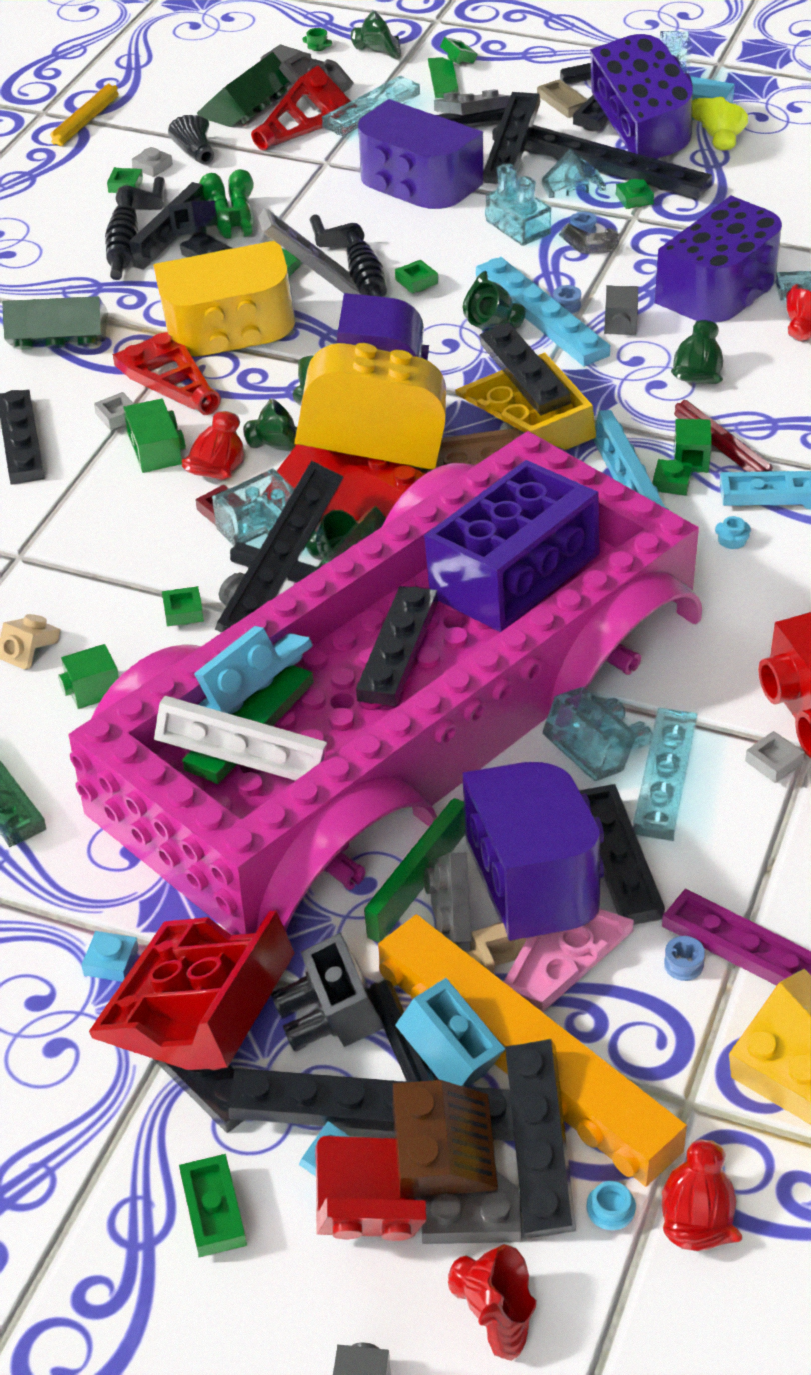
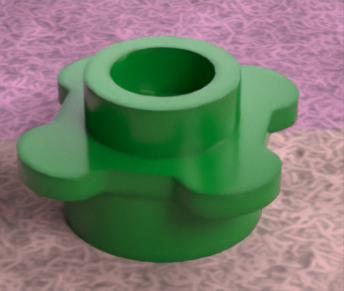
M323 28L309 29L306 32V36L302 38V42L306 43L307 48L312 51H322L326 47L332 46V40L328 39L327 30Z

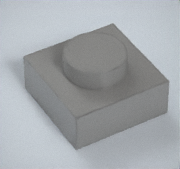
M154 147L144 149L140 154L131 159L132 168L142 169V173L151 177L157 176L173 165L171 154Z
M120 392L94 402V410L100 420L110 430L126 425L123 406L135 403L124 392Z
M772 731L746 750L745 762L776 783L803 763L804 751L777 732Z

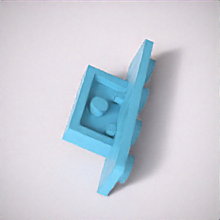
M254 626L194 673L207 697L198 705L228 714L238 711L243 706L244 700L254 692L268 687L273 682L274 676L284 668L292 666L302 659L303 653L313 646L310 638L288 633L272 645L265 629Z

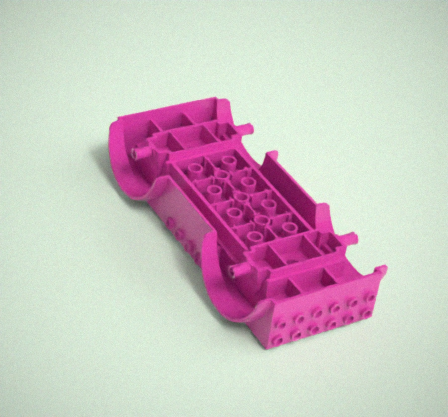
M529 431L477 465L451 463L435 468L419 478L405 491L390 511L380 529L351 546L330 562L325 563L301 581L296 582L292 587L266 602L202 646L182 644L160 649L142 658L125 671L103 696L91 719L68 734L72 751L69 756L75 767L77 776L75 786L81 796L83 812L89 819L232 935L256 933L268 912L276 910L286 931L302 898L323 871L337 879L348 890L355 888V883L357 885L361 883L365 876V868L343 852L349 848V843L366 828L381 818L407 807H412L413 815L430 827L437 818V814L432 806L463 783L462 772L480 770L548 717L560 724L571 722L589 684L605 661L623 671L626 675L632 674V671H635L641 663V655L620 642L656 609L673 601L677 604L676 613L692 624H698L702 618V604L698 596L693 592L699 527ZM525 460L598 491L599 555L502 632L438 601L397 706L357 701V684L399 586L429 589L424 537L426 533ZM254 626L265 629L272 645L288 633L309 637L313 646L303 653L302 659L294 664V666L312 672L314 683L273 726L327 742L324 760L297 780L237 764L219 784L184 771L182 759L191 750L154 740L159 703L164 696L196 705L202 702L207 697L194 673Z

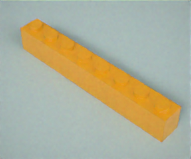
M415 914L378 943L380 974L384 979L392 982L393 986H399L410 995L412 1000L447 978L504 1048L552 1039L556 1046L564 1121L577 1131L585 1144L592 1148L597 1147L612 1159L614 1165L622 1174L627 1177L633 1176L642 1185L647 1187L684 1153L687 1125L419 915ZM505 1049L494 1064L508 1075Z

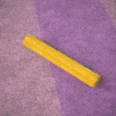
M108 83L50 133L52 144L63 146L119 96L118 87Z

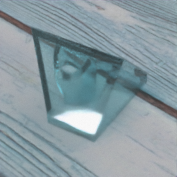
M571 148L541 178V184L549 198H555V192L565 188L566 196H569V192L573 190H582L585 193H589L590 182L596 184L600 191H606V184L598 170Z

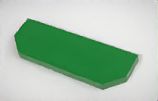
M444 57L428 58L434 97L444 98V93L458 92L453 61Z

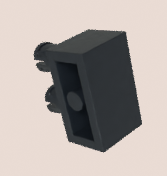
M341 932L301 951V956L307 968L306 976L271 993L275 1007L282 1019L319 1001L318 1009L283 1025L286 1037L295 1052L330 1034L333 1037L337 1036L342 1045L346 1047L385 1028L360 966Z

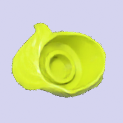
M724 97L697 98L692 100V117L702 122V127L713 137V146L721 151L731 150L736 145V135L748 124V114L736 104L727 102Z

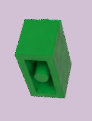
M163 398L123 406L127 435L142 473L182 465L181 450L186 449L184 435L181 429L178 430L174 411L167 410Z

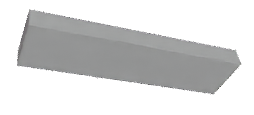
M265 208L258 216L262 229L267 236L343 294H360L356 284L352 281V277L350 278L349 271L277 215Z

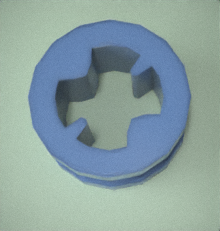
M590 212L572 214L570 216L571 234L577 237H590L594 235L597 231L595 226L597 216Z
M562 285L554 290V300L571 314L580 310L582 292L578 287Z
M679 936L670 940L666 945L664 968L667 974L680 981L696 979L704 969L705 948L701 942L689 936Z

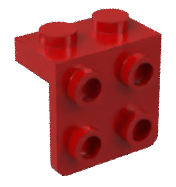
M323 1136L318 1140L315 1146L316 1235H332L336 1239L343 1240L357 1239L362 1236L382 1237V1239L388 1241H402L413 1238L426 1221V1200H414V1197L400 1198L395 1138Z

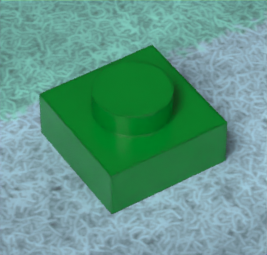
M444 37L440 45L448 53L447 58L457 64L462 62L474 64L478 53L462 40Z
M114 167L107 180L108 193H116L118 188L125 185L140 188L143 181L142 169Z
M631 179L625 183L616 184L615 195L625 209L654 204V193L644 179Z
M420 259L395 269V280L414 294L438 284V273Z
M658 459L652 480L653 486L657 487L658 492L687 496L693 463Z
M199 586L162 591L167 627L204 622Z

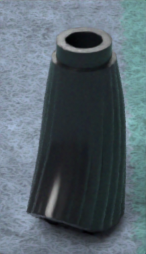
M183 115L182 117H177L169 124V137L185 154L203 165L209 164L213 160L214 152L207 139L210 126L207 119L198 115Z

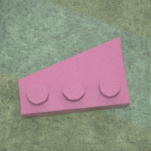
M600 909L593 920L581 927L528 937L504 983L540 1011L544 1012L633 932L634 920Z

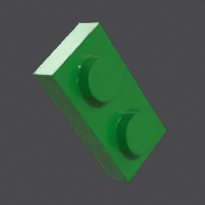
M226 1153L179 1164L198 1258L247 1246Z

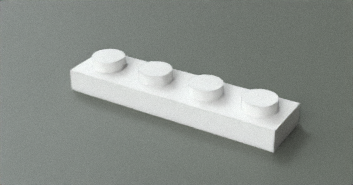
M164 696L159 703L154 740L292 780H297L324 760L327 742L168 696Z

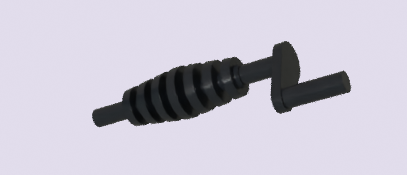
M158 176L154 178L152 192L128 185L121 186L116 191L115 200L118 206L113 210L105 231L106 260L111 266L110 277L113 280H120L122 278L123 268L127 267L132 259L130 240L138 233L135 209L161 210L164 207L165 179Z
M317 214L312 215L309 222L315 235L316 245L319 247H347L346 254L350 278L352 277V281L356 284L360 294L385 297L387 288L384 269L370 245L363 241L365 234L361 225L352 222L325 230L321 217Z

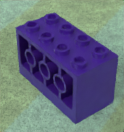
M525 460L424 535L429 589L437 590L438 601L502 632L600 554L598 491Z

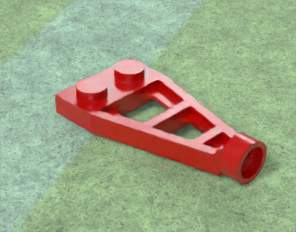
M317 65L295 82L265 122L251 132V137L254 144L260 150H266L271 146L336 123L354 110L355 104ZM306 95L322 113L313 117H307L296 106V103L302 96ZM285 112H288L299 125L287 130L278 118Z
M168 332L156 334L148 340L136 345H130L124 350L112 354L114 366L129 379L193 410L196 409L203 415L214 413L221 403L220 394L208 385L185 345L173 341ZM173 361L178 365L177 368L161 375L152 372V370ZM188 378L193 381V383L182 388L175 386V384Z

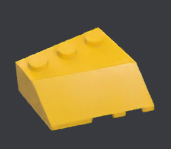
M546 352L538 356L568 389L571 396V404L542 416L538 414L502 370L455 389L456 395L522 432L529 431L564 450L596 438L593 405Z
M803 969L778 983L730 1051L729 1061L732 1079L811 1125V975Z

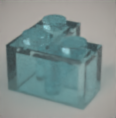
M272 468L213 496L216 529L232 545L236 542L245 544L264 534L268 535L293 493L294 488Z

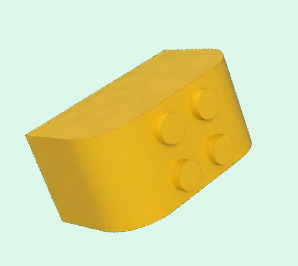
M275 241L153 264L167 332L173 341L185 345L193 357L271 343L288 335L295 325L287 265L282 247Z
M336 343L328 345L319 350L309 363L294 444L433 470L436 467L445 427V379L441 371L433 363L423 358L414 357L409 352L403 350L388 352L378 350L375 346L367 343H358L356 345Z

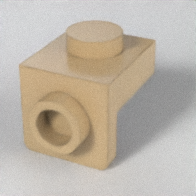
M26 614L24 618L3 622L0 636V660L21 669L31 668L35 648L58 643L61 629L48 624L45 617L35 614Z
M499 922L486 928L471 931L470 950L466 951V953L494 974L495 966L516 960L526 942V938L509 941L504 924Z

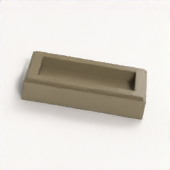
M560 79L537 87V93L540 94V98L567 118L573 117V114L588 100Z

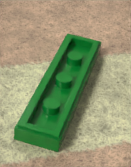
M294 665L284 668L273 677V682L268 687L254 692L243 701V706L231 715L274 726L314 683L312 672ZM192 750L182 759L184 771L219 784L237 765V763Z
M456 798L450 800L366 905L364 915L367 938L379 943L387 936L423 890L424 871L426 868H429V861L451 853L465 836L464 801Z

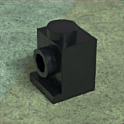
M191 201L168 206L173 237L207 233L206 227L218 225L215 201Z

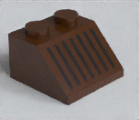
M444 1080L393 1083L392 1105L400 1198L432 1196L443 1193L459 1194L498 1191L488 1094Z

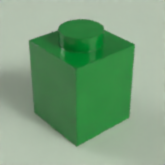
M675 420L674 460L693 463L692 472L709 473L711 420Z
M105 643L61 657L64 673L58 674L59 683L64 696L71 695L77 709L99 703L109 688L119 678L117 666Z

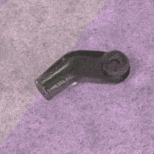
M567 223L559 233V236L582 254L612 252L619 245V234L613 228H608L605 232L589 233Z

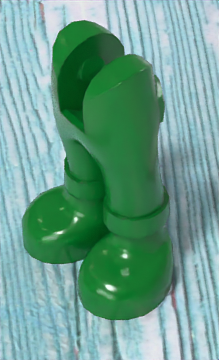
M237 169L230 174L228 194L232 208H228L222 178L212 172L203 175L199 184L203 185V194L206 201H215L218 221L216 227L220 235L225 239H232L231 227L240 226L243 237L250 236L254 227V215L248 199L254 188L251 174L243 169Z

